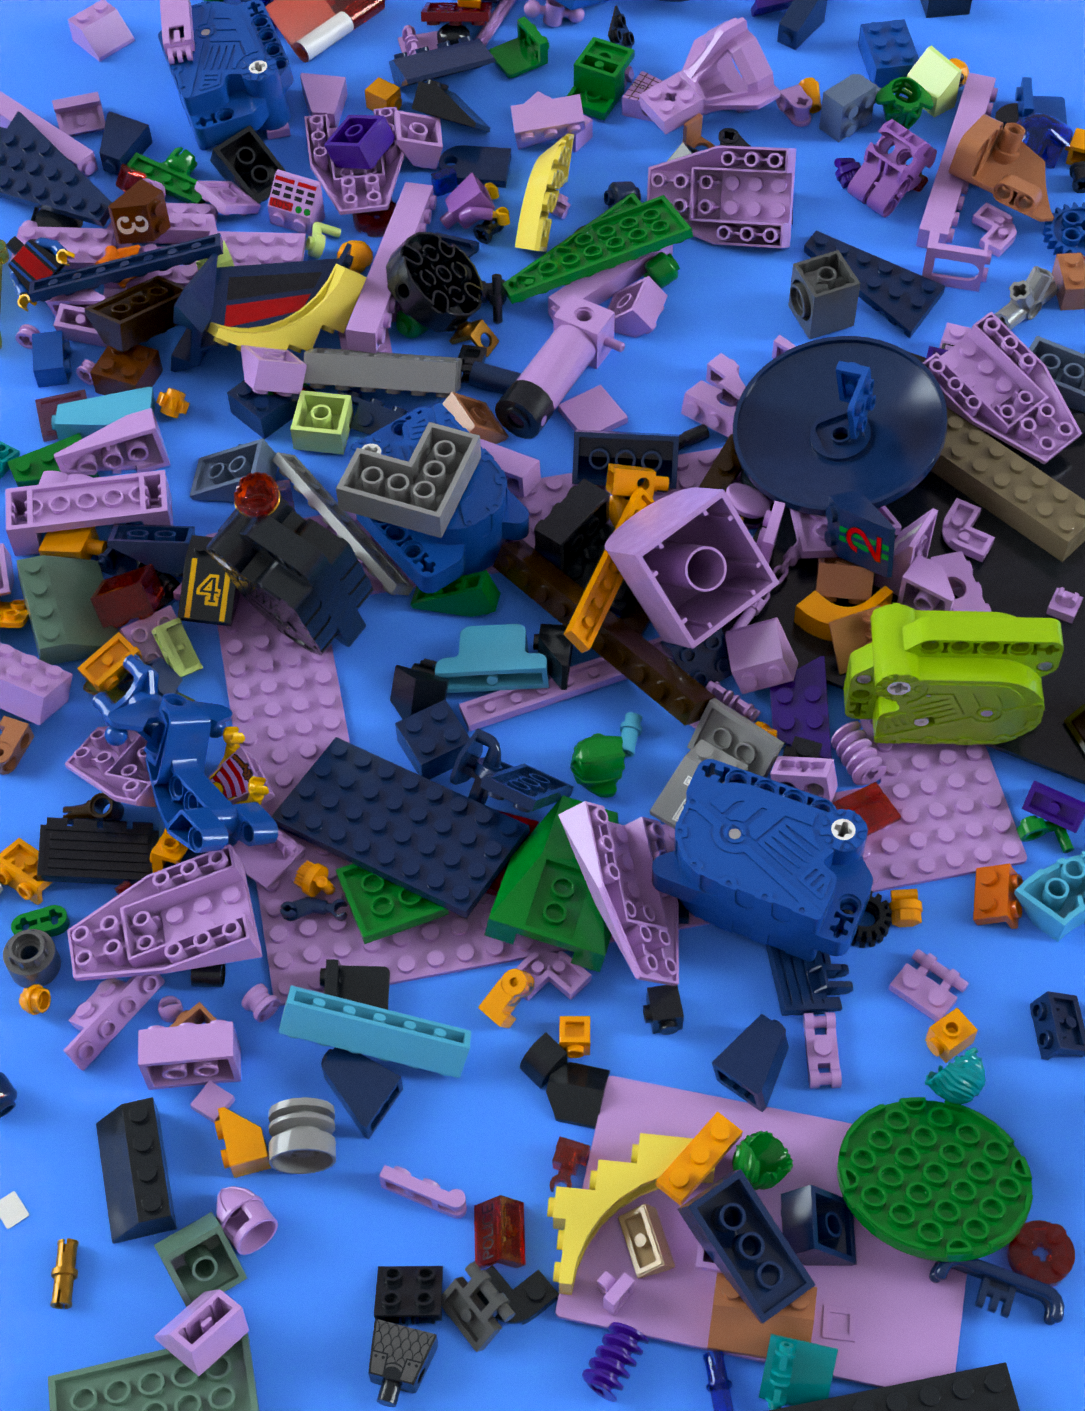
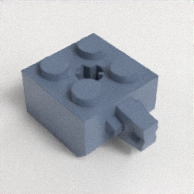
M852 74L824 91L819 129L839 143L846 137H850L857 130L867 126L872 120L873 106L876 103L875 98L881 88L861 74Z

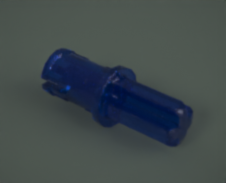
M713 1351L716 1365H714L711 1353L707 1352L703 1355L708 1379L706 1391L711 1394L713 1410L734 1411L730 1391L733 1384L731 1380H728L724 1352Z

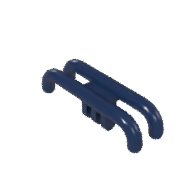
M980 1259L961 1262L936 1261L930 1271L929 1278L933 1283H939L941 1280L946 1279L950 1269H955L981 1279L975 1307L982 1309L987 1296L990 1297L987 1311L995 1313L998 1303L1001 1301L1003 1305L1000 1316L1008 1318L1015 1293L1017 1292L1034 1298L1043 1304L1045 1309L1043 1319L1047 1325H1054L1063 1320L1065 1305L1062 1296L1055 1288L1043 1282Z

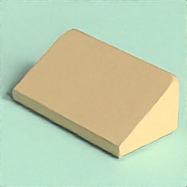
M643 1204L618 1217L637 1278L640 1279L675 1267L655 1207Z

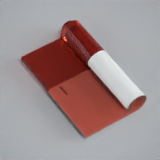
M274 0L265 7L270 18L301 61L306 63L384 10L385 0Z

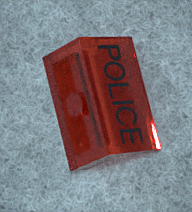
M499 1195L475 1205V1262L480 1269L496 1263L513 1268L526 1265L524 1202Z

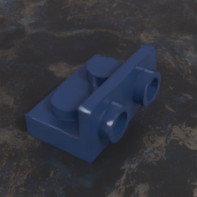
M1047 991L1030 1003L1031 1016L1041 1059L1049 1060L1056 1054L1085 1056V1027L1077 996Z

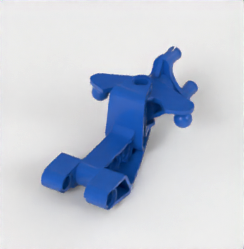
M137 654L127 656L123 666L134 677L128 692L117 703H114L107 693L100 692L93 697L92 704L102 714V719L108 725L104 737L110 745L120 746L124 744L128 738L127 730L136 731L148 741L144 749L147 753L145 761L155 803L167 833L194 853L222 850L225 844H228L229 836L247 846L275 843L278 838L277 823L258 802L232 804L204 775L209 737L219 738L223 736V731L226 727L225 722L231 720L232 711L223 705L191 701L174 693H167L161 697L158 695L159 675L155 669L146 665Z

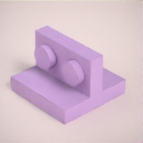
M98 92L52 100L59 129L67 135L76 136L104 130L105 118Z

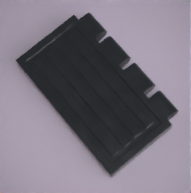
M47 817V824H40L37 881L134 885L145 876L153 873L152 863H150L149 858L153 847L159 840V831L153 830V823L133 822L132 829H127V821L103 820V828L97 827V820L74 819L73 826H67L68 818Z

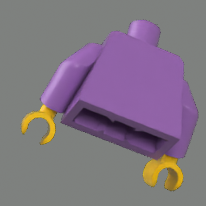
M473 173L446 197L445 202L449 210L439 218L447 229H450L457 222L464 229H467L479 220H492V218H497V223L500 226L510 224L509 211L506 207H499L496 211H493L496 207L492 200L499 198L498 188L491 182L483 185Z

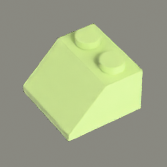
M931 45L925 50L907 74V77L919 83L932 97L934 103L932 109L929 110L924 107L923 109L933 117L955 107L962 70Z

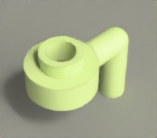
M321 222L313 223L312 236H308L305 250H308V256L319 259L326 243V237L322 233L339 238L341 229Z

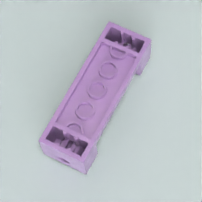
M165 470L5 489L6 532L15 556L39 554L38 549L42 543L41 533L135 521H143L144 525L174 526L172 496Z

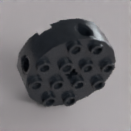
M417 232L408 237L391 254L386 265L388 290L400 304L401 311L405 315L411 316L422 326L430 328L435 332H453L480 309L482 304L480 294L483 292L482 280L475 265L455 244L450 246L441 240L442 236L433 232Z

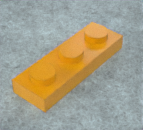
M717 1111L656 1180V1186L682 1206L742 1137L743 1131Z

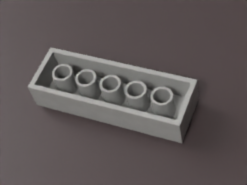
M313 347L304 352V363L307 367L303 383H310V388L323 389L329 385H335L336 390H350L352 387H360L362 392H375L376 389H385V393L401 394V391L406 390L411 391V395L426 396V393L434 392L436 397L447 398L451 392L456 393L461 389L463 358L387 352L369 353Z

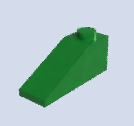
M487 570L463 575L434 593H425L416 586L410 605L413 609L474 617L495 612L501 593Z

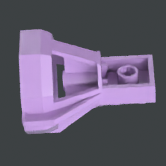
M735 17L707 31L706 34L695 39L682 71L639 94L641 109L666 135L684 125L698 113L707 115L708 113L721 110H736L738 113L759 110L778 99L781 94L780 90L774 85L773 72L757 38L747 28V21L743 17L739 19Z

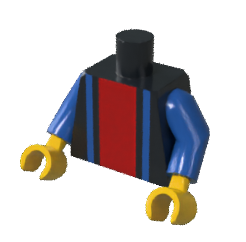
M16 236L11 238L5 247L15 255L8 266L11 269L10 276L18 296V306L26 312L29 311L27 309L29 302L35 306L37 302L32 303L29 297L30 281L59 274L65 266H70L67 257L74 258L75 254L67 251L57 240L40 237L38 239H29L24 245Z

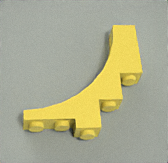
M335 264L328 280L316 296L300 310L285 319L269 325L251 328L227 327L210 322L207 332L215 336L213 341L224 346H228L229 343L237 345L236 350L240 352L241 345L282 350L289 348L298 353H301L302 349L307 351L313 348L320 329L332 334L335 330L344 333L367 277L339 264Z
M640 1133L639 1144H632L631 1163L598 1159L597 1171L591 1170L589 1190L556 1186L555 1197H549L547 1217H553V1229H560L558 1230L557 1250H562L561 1262L555 1261L553 1282H559V1294L572 1295L578 1267L588 1245L599 1229L619 1209L642 1195L658 1190L656 1180L694 1138ZM715 1168L702 1183H713Z

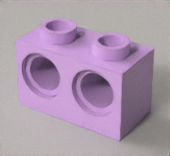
M777 756L770 773L771 780L825 798L831 802L838 787L834 759Z

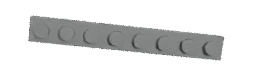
M277 452L272 461L279 467V472L294 484L293 488L297 492L304 495L308 500V505L321 514L323 522L332 527L337 532L339 538L345 539L351 545L357 559L361 560L368 567L367 571L372 576L379 579L383 584V589L391 595L409 596L414 588L412 584L347 512L339 509L338 502L295 455Z

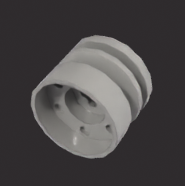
M301 1097L283 1100L271 1106L268 1111L269 1133L272 1136L269 1141L270 1167L287 1174H311L324 1171L336 1163V1141L332 1135L335 1131L334 1105L318 1098Z

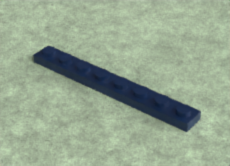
M217 233L30 281L29 297L32 303L37 301L44 302L56 296L72 295L76 291L84 289H95L103 284L119 283L131 277H143L150 272L166 271L171 267L182 264L190 265L197 260L209 259L213 253L218 254V256L223 254V240L221 234Z

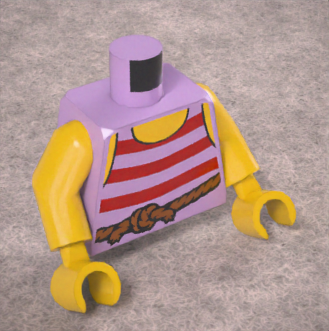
M225 727L223 740L227 744L224 757L217 769L209 776V780L232 804L258 802L262 805L273 799L275 796L256 758L239 745L245 741L244 734L238 733V727Z

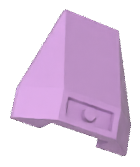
M108 726L97 727L64 763L67 769L114 801L135 806L157 807L145 761L147 753L144 749L148 741L136 731L127 730L128 738L125 743L120 746H112L107 743L104 737Z

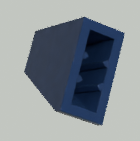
M794 0L779 22L777 42L796 50L825 22L827 0Z
M109 111L99 152L103 170L124 177L123 169L137 152L143 155L153 143L149 125Z
M761 1014L712 1061L716 1080L761 1112L767 1108L789 1049L785 1027L778 1020H771Z
M336 1047L333 1050L329 1049L321 1061L324 1079L365 1138L370 1139L403 1090L401 1076L362 1054H354L348 1050Z

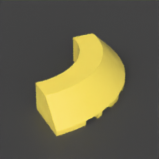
M566 134L536 160L522 203L515 248L547 252L552 219H548L549 213H553L557 204L559 190L556 189H560L568 182L574 134Z

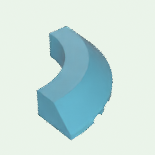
M1082 851L1080 855L1067 859L1064 857L1060 858L1051 866L1039 869L1028 877L1014 892L1033 925L1057 942L1070 931L1085 923V851Z

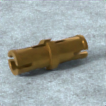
M67 1238V1244H64L65 1239L57 1241L56 1266L51 1272V1277L54 1279L52 1301L50 1303L52 1308L62 1309L63 1304H65V1309L72 1307L74 1280L78 1278V1270L75 1268L79 1242L75 1239Z

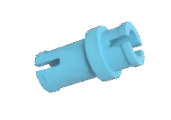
M634 712L626 713L625 721L620 725L625 758L634 757L637 738L642 734L641 722L643 717Z

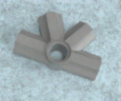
M1034 266L1026 281H1014L1009 287L1010 302L996 312L995 315L1010 330L1026 318L1032 320L1040 312L1042 305L1057 295L1059 288L1053 279L1052 273L1047 269Z

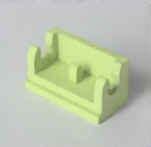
M180 618L153 628L151 632L166 663L181 678L203 669Z

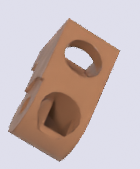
M3 716L0 721V729L2 731L0 735V774L2 775L9 774L15 770L35 737L28 723L7 716Z

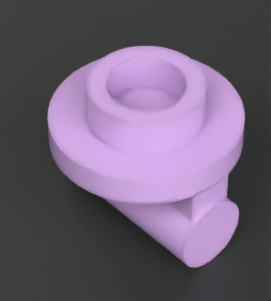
M559 193L556 207L551 214L565 219L571 206L567 202L569 198Z

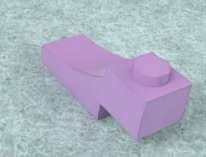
M720 353L707 363L706 381L722 390L720 400L722 403L734 407L737 406L746 386L739 376L740 366L733 359H729Z

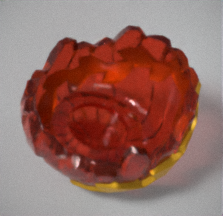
M260 472L248 473L245 477H241L236 491H234V504L236 509L246 517L257 518L265 514H272L280 503V491L275 479L267 475V473Z

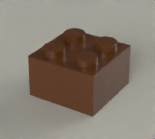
M138 344L130 350L122 352L107 346L90 374L95 392L108 395L144 387H153L163 372L159 351Z

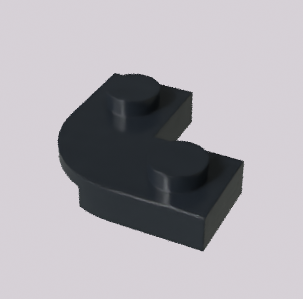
M493 1265L486 1269L492 1277L490 1282L499 1293L506 1295L510 1301L508 1305L515 1312V1316L508 1322H505L497 1314L495 1316L497 1321L508 1324L522 1323L524 1325L532 1321L558 1300V1292L539 1269L514 1289L509 1286ZM480 1290L477 1295L487 1306L489 1301Z

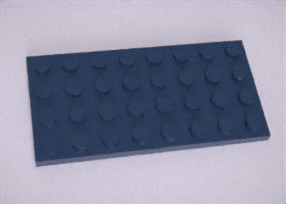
M335 737L271 816L277 823L278 828L466 919L530 832L529 825L337 737Z

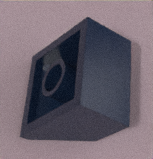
M811 1184L781 1194L782 1232L803 1265L853 1266L857 1264L854 1217L843 1197Z

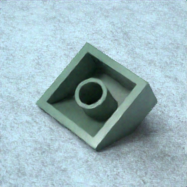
M212 1212L154 1244L186 1307L205 1291L220 1289L225 1292L248 1279L220 1223Z

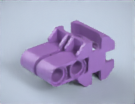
M893 119L884 123L878 132L882 136L876 144L870 142L865 151L864 163L847 188L849 194L863 204H866L882 217H888L905 193L919 185L922 180L919 174L925 166L929 169L931 168L937 154V150L931 147L929 143ZM895 145L894 150L888 154L889 148ZM913 157L912 162L906 166L907 160Z

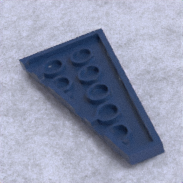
M817 230L804 245V253L811 258L839 250L861 283L859 297L875 311H881L888 316V321L894 326L899 325L908 338L912 337L945 290V285Z

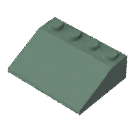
M47 555L16 560L18 579L39 660L54 665L89 658L119 632L98 561Z

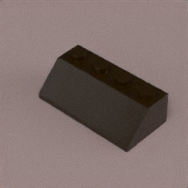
M157 275L85 308V314L104 344L115 348L117 351H128L132 347L147 342L156 335L166 333L167 330L178 325L173 323L174 305L185 286Z

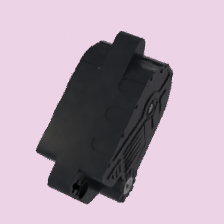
M264 483L257 484L241 504L242 508L239 506L247 514V517L241 514L238 509H235L218 529V533L205 547V551L223 567L243 597L260 614L275 625L281 633L301 647L318 655H322L334 639H337L346 647H350L366 628V624L358 609L374 591L371 581L365 574L351 545L345 539L339 538L310 518L307 520L302 518L281 495L277 509L272 514L267 515L275 508L274 505L278 495L275 497L274 490L270 487L268 488Z

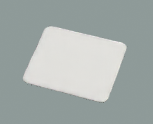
M15 1191L0 1199V1219L7 1229H10L29 1216L27 1209Z

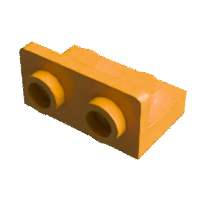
M18 838L0 853V883L9 885L23 899L30 900L39 905L43 902L42 891L53 882L37 881L39 851L21 838Z

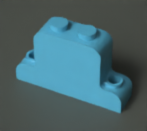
M521 624L468 626L460 632L458 655L456 657L443 658L435 666V676L449 679L447 693L549 688L547 658L540 653H528L526 629Z

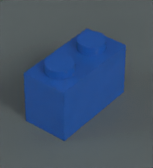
M62 330L32 334L33 372L38 388L68 384V374L72 373V366L67 355H71L69 340L64 339Z

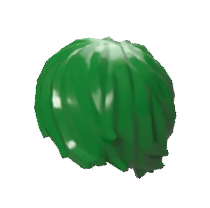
M758 1131L750 1136L747 1135L739 1145H736L732 1166L733 1171L742 1170L754 1190H765L774 1187L791 1171L793 1160L790 1158L788 1149L784 1148L783 1143L778 1138H775L772 1133Z

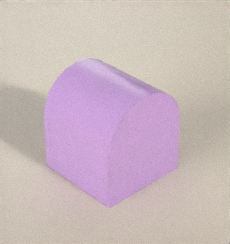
M692 487L669 494L648 505L625 521L611 534L605 543L607 553L664 642L694 649L779 584L778 579L724 489Z

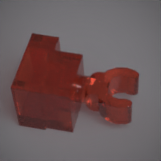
M559 1136L552 1159L553 1169L559 1170V1172L550 1181L551 1192H554L556 1184L560 1182L572 1188L571 1177L572 1175L576 1176L579 1164L587 1166L590 1155L589 1145Z

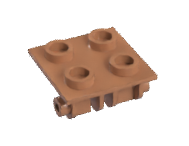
M880 605L829 622L840 675L847 672L850 654L872 642L870 617L873 611L879 608Z

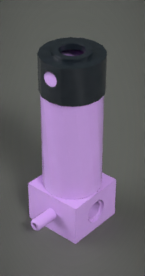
M570 294L553 316L554 332L517 380L510 385L496 403V417L504 428L517 437L524 439L534 438L551 418L554 410L587 366L598 369L612 349L618 352L624 350L625 343L614 339L615 312Z

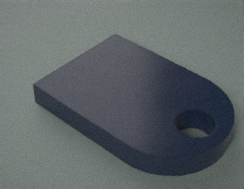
M467 145L451 147L440 156V174L446 181L460 185L473 173L483 185L491 182L496 187L506 188L511 161V148ZM448 163H455V165H452V166H449V165H446V164H448Z

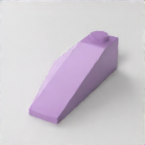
M152 408L126 415L54 454L60 471L68 475H95L98 471H112V474H121V470H136L137 473L170 465L164 441Z

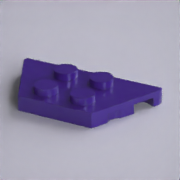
M820 656L798 668L794 681L770 687L772 728L777 730V738L784 742L785 746H791L794 737L798 736L822 743L820 758L832 759L825 657Z

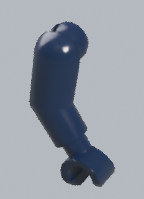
M305 897L293 902H284L281 905L282 909H280L282 917L287 921H295L312 913L321 915L330 913L339 921L345 920L348 916L346 912L336 914L340 907L347 906L343 899H337L333 903H328L327 900Z

